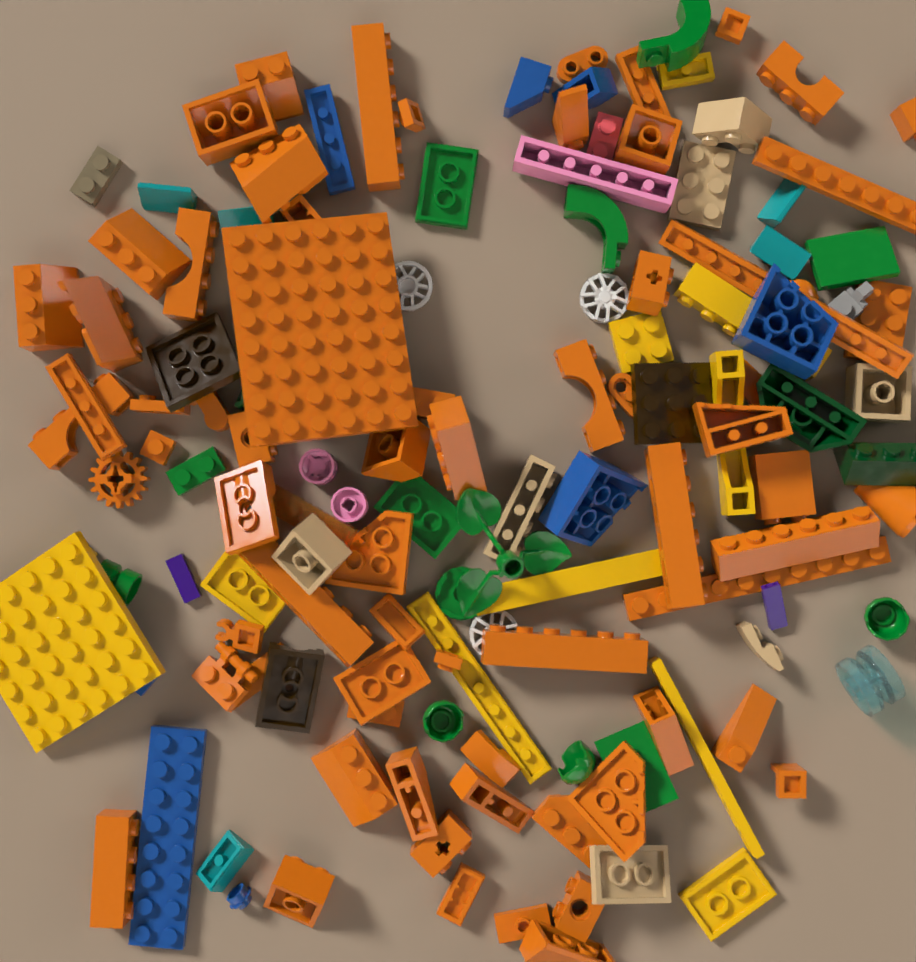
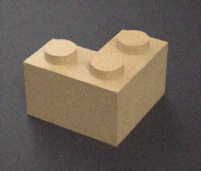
M746 97L698 103L692 134L706 146H716L718 143L728 142L738 148V151L741 153L753 154L757 151L761 138L764 136L769 137L772 118Z

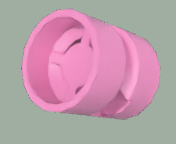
M319 448L311 449L301 457L299 471L306 481L317 485H326L337 476L338 462L332 454Z
M344 487L333 495L331 510L334 516L343 522H357L366 516L369 510V501L361 490L353 487Z

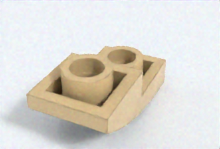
M746 621L735 625L746 645L761 661L777 671L784 669L781 663L784 658L777 645L774 646L767 641L760 643L763 638L756 625Z

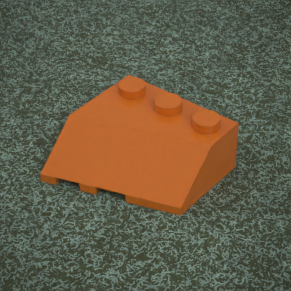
M300 124L295 127L286 128L282 134L271 140L263 141L257 148L248 153L238 155L234 161L229 163L263 224L272 222L271 215L279 209L284 212L291 206L289 201L295 195L307 193L329 174Z
M99 276L57 282L61 291L68 292L73 301L69 308L79 323L84 324L85 328L82 329V335L98 366L116 372L144 361L141 355L144 352L143 346L139 338L133 335L131 328L134 327V323L129 313L124 312L122 307L124 298L118 287L115 288Z

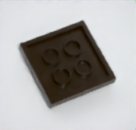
M217 312L145 348L164 402L171 413L241 378L238 357L223 321Z
M710 362L631 364L634 445H659L680 442V444L702 443L692 405L695 402L712 404Z

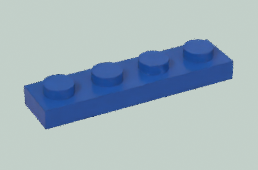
M330 84L304 90L320 159L329 173L325 179L330 196L356 190Z

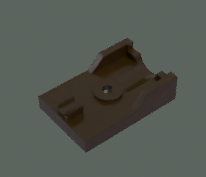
M275 642L269 643L255 727L310 733L325 658L323 649L295 650L285 645H278ZM288 684L293 685V689L290 691L286 690Z

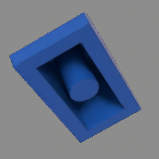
M521 56L504 106L503 117L509 118L541 102L544 92L550 93L554 77L550 76L552 66Z
M591 66L554 91L552 96L556 105L560 91L586 84L589 110L600 106L617 95L618 90L610 68Z

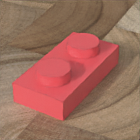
M598 111L586 153L612 160L624 118Z

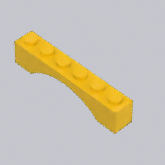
M743 349L712 353L709 355L713 404L743 405L745 384ZM746 448L717 455L721 515L756 514L754 486L750 475Z

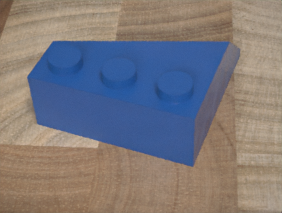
M774 263L754 294L731 344L806 380L817 372L839 323L814 300L810 301L799 290L800 287L793 280L790 282Z
M579 450L538 520L556 536L591 547L613 524L612 517L621 508L626 510L631 504L629 499L637 490L642 492L648 485L617 466Z

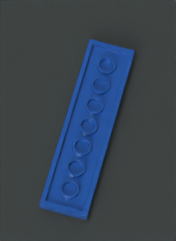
M155 724L151 726L133 896L134 914L130 924L128 945L183 950L185 947L207 729Z

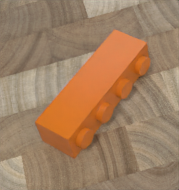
M104 809L96 816L90 927L123 929L130 919H133L134 902H132V892L135 890L136 874H133V870L138 857V847H135V836H138L140 830V820L136 819L137 810Z

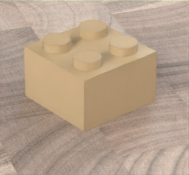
M857 363L846 368L845 407L868 420L867 422L901 423L910 421L912 366H907L898 379L871 364Z
M312 513L291 531L271 557L310 596L339 568L352 551L322 520Z

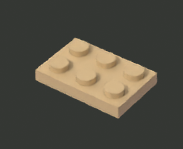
M684 140L675 177L678 179V183L668 211L667 221L675 219L682 224L716 231L721 229L736 151Z
M589 845L592 904L672 903L668 845H642L625 863L609 845Z

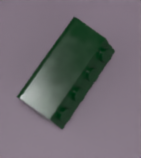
M852 442L850 445L832 448L844 485L916 486V443Z

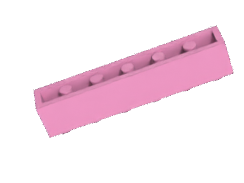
M521 135L512 170L564 186L573 184L591 187L604 193L610 199L666 214L672 204L678 179L523 135Z

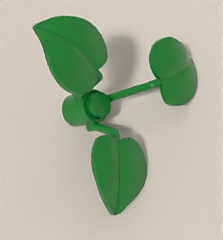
M472 488L466 489L458 501L456 509L458 524L465 533L472 536L479 534L484 529L500 554L496 559V565L499 570H490L486 574L480 568H473L463 573L459 578L456 593L464 617L482 612L499 598L502 592V583L493 575L514 579L522 574L524 567L534 575L549 573L572 557L570 550L560 538L542 530L532 532L526 536L524 540L525 550L520 551L519 557L513 551H505L488 528V526L495 525L501 517L502 509L500 502L491 493Z

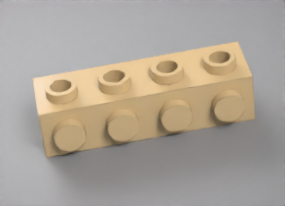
M533 455L528 457L501 513V517L492 532L505 551H513L517 556L521 551V547L518 544L522 536L526 538L533 526V523L530 522L533 513H539L545 501L541 496L545 488H551L557 474L553 473L556 466ZM489 539L483 554L497 559L500 553Z

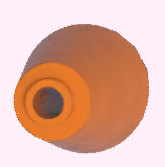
M854 485L856 487L853 492L866 505H869L872 511L897 536L905 538L916 525V486Z

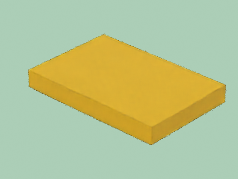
M226 551L200 584L201 587L247 621L264 625V633H266L286 606L237 554L229 555Z
M742 847L682 890L678 895L712 942L775 897L777 893L746 849Z

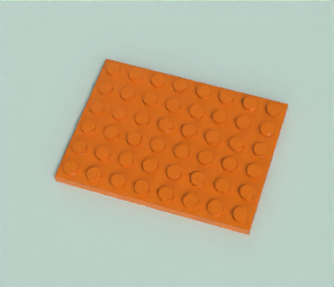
M387 212L221 228L250 448L418 427Z

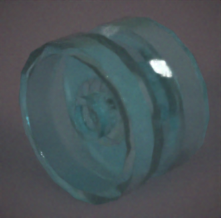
M867 645L857 651L856 660L847 657L835 665L836 673L846 692L867 716L872 717L884 709V701L894 704L906 696L905 688L895 669L887 658L872 645Z

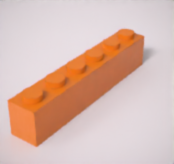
M383 22L353 25L351 29L369 192L401 189L400 180H405L404 165L403 163L398 164L397 154L402 153L401 137H395V128L400 127L398 111H393L392 102L397 101L396 87L395 85H390L389 76L394 75L393 58L387 59V50L392 49L390 32L385 33Z
M680 442L647 446L644 450L667 610L705 605V599H708L706 584L702 583L700 572L704 571L703 559L701 556H698L696 545H699V533L697 529L693 528L692 518H695V507L693 502H689L688 492L691 491V481L689 475L685 476L684 465H687L686 451L681 449Z
M869 505L818 517L806 518L798 522L778 524L773 527L724 536L710 540L712 567L720 582L879 547L880 520Z
M277 540L265 543L264 546H257L255 549L251 548L237 553L347 668L374 643L370 639L372 637L371 632L362 624L358 626L352 620L353 614L344 605L339 607L332 600L335 596L327 587H319L309 596L271 557L280 546L276 542Z
M491 624L490 629H483L481 662L483 665L647 674L648 640L640 638V633L624 632V637L614 636V632L597 631V635H587V630L571 629L570 634L560 633L558 628H544V632H533V627L517 626V631L506 630L505 625Z

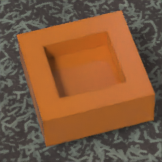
M726 7L714 36L739 45L751 16Z
M408 98L397 102L400 110L398 113L399 120L405 128L416 133L426 129L418 103Z
M150 430L139 454L166 466L177 441L154 430Z
M437 648L433 662L438 663V668L453 672V669L460 670L463 656Z

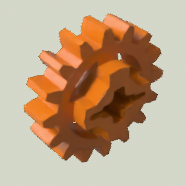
M122 450L106 460L97 458L98 468H90L95 473V477L88 478L89 482L95 483V486L90 489L91 492H99L96 500H106L107 507H112L115 504L116 508H124V502L127 506L132 507L134 506L133 499L142 500L143 497L140 492L149 490L148 487L144 486V482L150 480V477L143 474L148 470V467L140 466L143 459L140 457L133 459L132 452L127 451L124 455ZM126 463H128L134 469L135 474H132L128 470V465ZM109 466H111V468L106 472V474H104L106 469ZM123 476V481L116 482V477ZM135 484L133 490L128 494V490ZM104 485H107L111 489V494L106 490Z

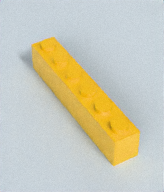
M696 262L689 269L673 294L678 297L677 301L687 308H695L700 312L699 315L703 319L711 323L715 321L723 327L722 330L732 337L735 336L752 298ZM827 348L817 372L807 378L806 381L816 377L831 354V349Z

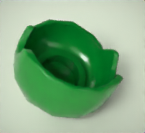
M889 597L874 599L866 606L864 614L865 624L875 637L891 641L899 639L907 632L910 618L899 601Z
M447 700L433 702L427 707L423 716L424 731L435 741L444 743L453 740L463 730L464 713L454 702Z
M582 740L575 741L562 754L565 767L564 769L558 768V772L562 781L566 784L582 783L590 776L596 765L595 755Z

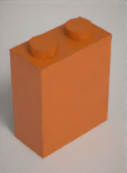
M798 450L748 456L749 470L754 486L755 520H764V525L781 523L780 518L790 517L791 522H798L806 519L807 515L816 514L810 454L808 451Z

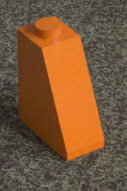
M655 686L634 695V701L668 775H673L693 766L694 763L676 714L659 687Z

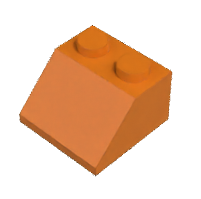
M287 51L235 64L240 85L256 79L260 80L276 122L305 115Z
M632 104L618 139L612 161L665 175L670 168L683 121Z
M418 420V427L370 433L361 473L364 476L399 482L421 477L429 446L430 428Z
M285 854L263 907L313 928L335 876L324 868H315L306 864L299 857H290Z

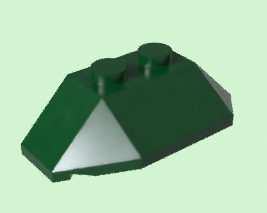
M771 363L756 383L760 406L786 407L793 434L786 438L809 453L852 444L868 421L795 375Z

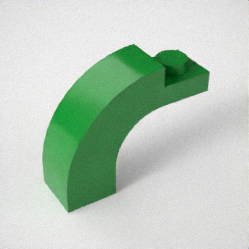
M679 0L676 19L680 29L668 36L639 41L636 58L639 69L665 64L667 71L670 72L687 65L695 59L704 46L710 24L711 7L709 0Z
M568 184L565 193L563 218L585 220L598 229L603 239L601 273L612 274L615 267L620 266L621 251H617V249H625L628 244V229L624 216L618 206L604 193L591 187Z

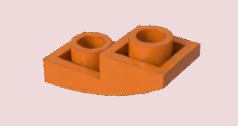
M477 730L460 749L482 773L501 788H504L521 770L520 766L505 749L499 750L482 730Z

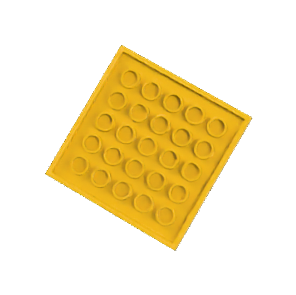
M81 531L72 533L0 582V694L36 753L166 672Z

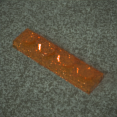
M275 483L276 492L273 496V503L277 517L297 527L314 513L348 548L350 547L358 529Z

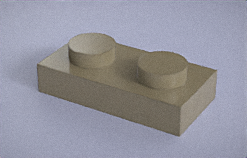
M97 146L69 191L96 207L123 162Z

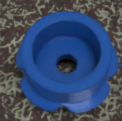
M240 883L229 892L226 900L230 903L231 909L239 908L242 910L252 900L251 887H246L243 883Z

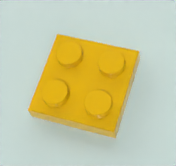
M661 310L657 317L642 313L608 323L621 373H631V364L669 363L674 361Z

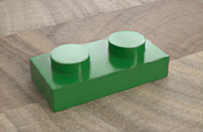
M212 446L168 470L166 474L177 495L182 496L227 471V468L216 448Z

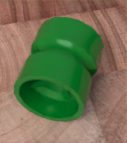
M105 559L101 565L125 605L128 606L136 596L143 576L129 568L122 570L120 564Z

